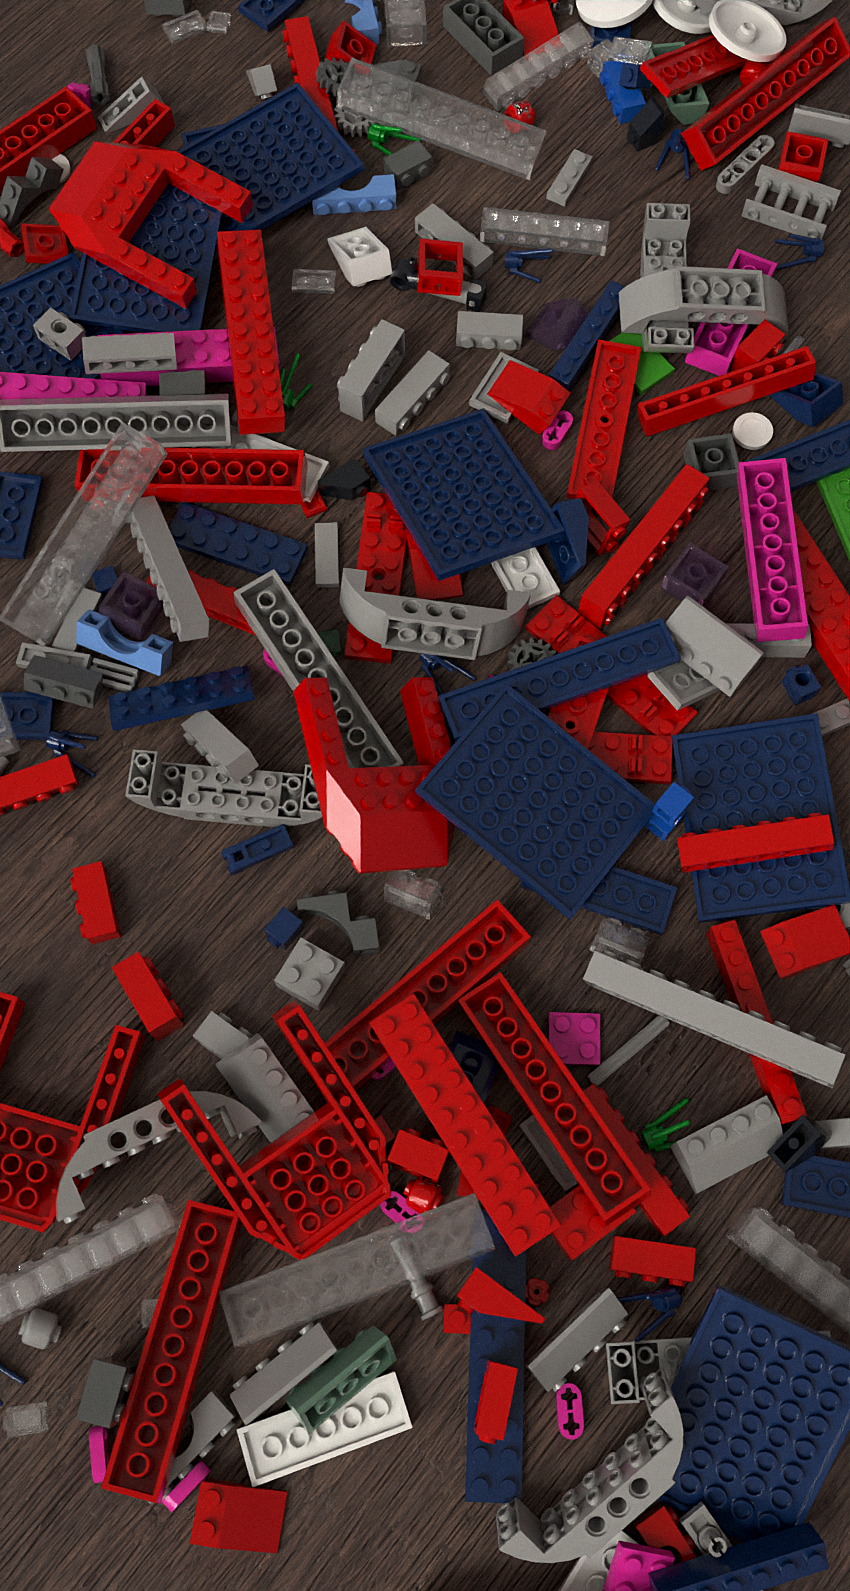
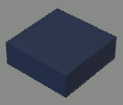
M113 565L91 573L98 593L103 595L121 588Z

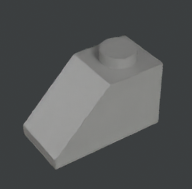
M271 64L246 70L255 96L260 95L261 99L272 97V92L277 91Z

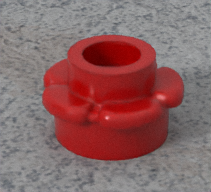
M531 1278L527 1281L526 1298L529 1304L538 1306L540 1303H545L548 1300L549 1286L544 1280ZM538 1289L539 1294L536 1295L534 1293V1290Z

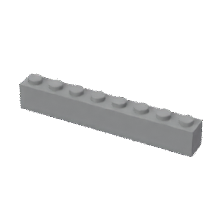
M155 496L128 499V509L124 510L127 523L131 524L132 537L137 538L138 551L143 553L144 565L146 569H150L151 582L157 586L158 598L164 602L166 617L170 616L172 632L177 633L180 642L208 637L209 618Z

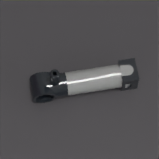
M410 257L409 260L400 259L397 261L389 280L394 288L401 291L408 290L409 288L417 290V258ZM473 279L472 283L463 281L460 296L431 295L466 304L467 310L481 312L487 297L488 283Z

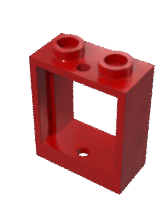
M420 238L417 292L460 296L463 282V242ZM425 258L456 261V272L425 270Z
M596 480L581 487L575 499L581 498L583 505L587 509L589 517L587 542L600 556L606 552L612 553L619 547L621 537L627 532L626 528L630 518ZM592 507L610 527L608 532L592 514Z
M487 1360L473 1428L475 1434H479L478 1438L480 1441L496 1444L497 1439L504 1441L518 1370L515 1366Z

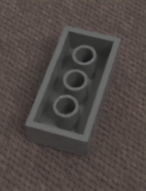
M453 0L443 6V27L491 76L523 57L524 37L487 0Z

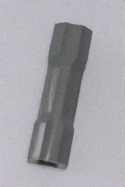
M94 44L86 49L87 62L91 73L92 102L98 105H106L110 101L108 83L105 78V54L103 48Z

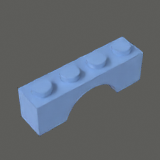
M344 0L345 3L356 5L361 9L357 14L351 16L352 27L375 44H379L382 26L381 22L377 21V6H373L375 1Z
M394 174L373 176L371 182L366 187L356 191H347L336 186L312 200L313 214H345L349 212L396 209Z
M90 609L77 621L76 644L161 676L171 665L172 641L151 634L147 640L142 642L131 641L117 632L110 617Z

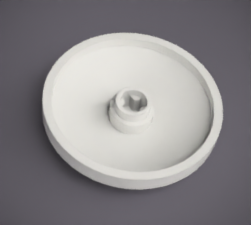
M576 0V6L580 17L586 23L595 27L611 28L624 25L636 19L646 11L653 0Z
M692 0L652 1L658 14L671 26L693 34L711 32L709 26L710 14L701 13L700 8Z
M720 0L714 5L709 15V26L715 38L729 51L747 60L756 62L773 61L780 56L786 45V34L779 21L767 10L747 0Z

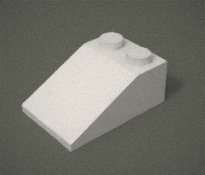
M367 227L327 239L345 278L352 286H363L366 282L381 280L387 275L392 274L389 249Z

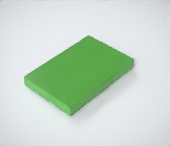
M621 333L610 340V342L641 347L634 389L640 395L674 373L675 368L660 353L645 352L643 350L642 335L640 333Z

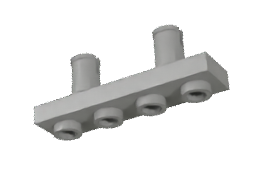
M699 1502L679 1519L703 1555L711 1553L715 1557L722 1556L719 1552L720 1550L725 1553L727 1548L732 1547L702 1502Z

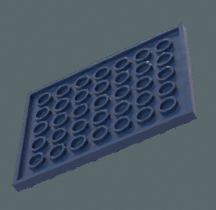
M299 83L290 86L177 151L251 191L253 207L243 223L223 213L220 232L262 230L365 170L364 163Z
M168 183L129 242L194 278L197 293L186 309L82 252L69 317L70 321L142 333L202 330L218 244L217 232H220L223 213Z
M74 252L0 285V372L101 379L100 373L86 374L83 349L70 361L38 339L33 326L50 308L58 313H64L70 320L69 317L80 267V261ZM80 324L86 331V337L123 334L121 329Z
M484 409L362 448L365 460L439 581L565 536V528Z
M507 683L414 791L569 920L575 915L654 814L652 810L655 806L652 801Z
M818 713L672 736L679 785L689 789L694 797L684 816L686 833L706 834L711 829L732 830L731 828L736 825L751 827L757 826V823L762 821L777 823L782 822V819L787 817L803 819L813 813H822V815L829 814L834 839V850L691 871L699 923L850 903L849 882Z
M718 1284L670 1384L681 1415L683 1449L679 1465L674 1474L676 1483L658 1499L685 1513L690 1511L699 1502H702L722 1532L742 1542H747L803 1524L850 1430V1347Z

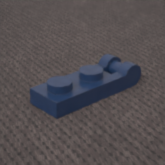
M284 824L228 847L221 854L223 859L227 860L229 864L228 870L230 875H236L244 869L294 848ZM243 853L244 859L238 861L236 856Z

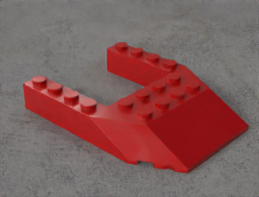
M94 141L49 207V211L57 220L75 249L186 309L197 293L194 278L130 244V240L168 183L243 223L253 207L251 191L177 151L143 144Z
M412 677L400 690L419 766L349 768L328 679L304 678L293 693L324 826L330 835L333 834L341 844L340 849L345 856L350 858L356 871L360 874L447 866L455 825L414 792L451 748L433 677Z
M0 992V1071L26 1004L19 997ZM115 1025L80 1126L0 1103V1220L45 1233L57 1220L56 1198L58 1186L71 1157L85 1142L83 1136L118 1119L145 1040V1036L140 1031ZM98 1165L95 1166V1167H93L94 1173H95V1171H96ZM94 1174L79 1181L76 1176L72 1177L79 1195L89 1186Z
M292 1001L273 1014L272 1017L328 1103L238 1165L181 1078L159 1092L158 1096L248 1232L258 1239L261 1238L281 1251L284 1250L291 1254V1256L303 1261L391 1196L390 1183L388 1182L389 1171L388 1163L386 1162L385 1136L301 1006Z

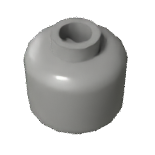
M35 1308L31 1313L26 1312L18 1334L22 1335L21 1340L24 1344L44 1350L51 1342H57L62 1326L57 1325V1314Z

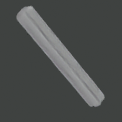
M660 1015L657 1016L591 1072L587 1077L589 1082L596 1087L668 1027L670 1024L669 1020Z

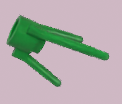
M375 123L370 126L368 131V140L372 141L371 146L378 148L387 156L393 153L380 144L386 143L389 136L410 141H421L418 137L397 133L402 132V129L398 127L383 126Z
M299 353L295 356L284 386L286 369L283 368L281 371L280 383L284 411H288L290 407L295 409L298 401L312 387V383H309L295 398L293 397L294 392L288 388L300 358Z
M688 1098L683 1099L655 1121L644 1125L646 1129L641 1131V1135L649 1151L655 1149L657 1153L664 1149H670V1146L675 1142L664 1143L668 1140L666 1135L690 1124L689 1120H685L666 1129H663L662 1126L657 1127L689 1102Z

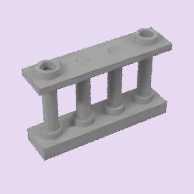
M761 164L755 186L759 187L754 201L746 199L741 216L792 234L820 238L822 240L827 225L822 224V220L826 210H834L841 190ZM767 190L779 193L774 207L762 204ZM787 196L799 200L794 214L782 210ZM807 203L819 207L814 220L801 217Z

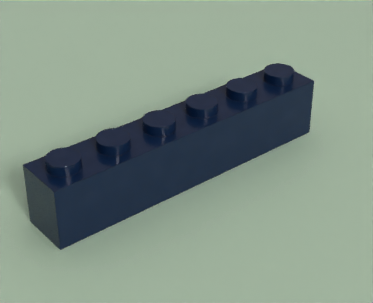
M613 280L610 281L549 374L550 378L556 380L569 392L572 391L595 356L598 339L605 340L620 317L619 292L625 286Z
M810 1522L729 1547L725 1553L720 1550L719 1552L722 1555L720 1557H715L710 1553L650 1572L648 1575L651 1591H761L829 1569L825 1542Z

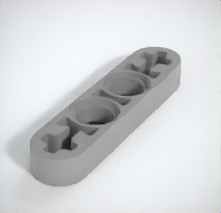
M761 135L719 174L716 189L722 194L731 193L772 153L774 147L773 138L768 135ZM747 156H754L757 160L750 161L747 159ZM741 168L744 172L737 173L734 169Z

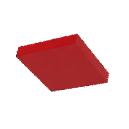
M21 223L26 263L48 264L69 254L66 234L59 225Z

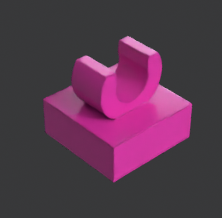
M71 82L68 88L91 109L90 86Z

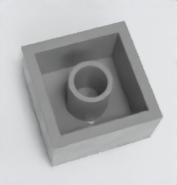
M300 938L274 982L281 990L320 1012L345 971V963L305 939Z

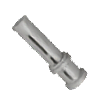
M406 1236L391 1242L390 1245L412 1288L410 1296L416 1300L422 1313V1321L443 1311V1306H439L432 1291L434 1287L430 1282H426Z

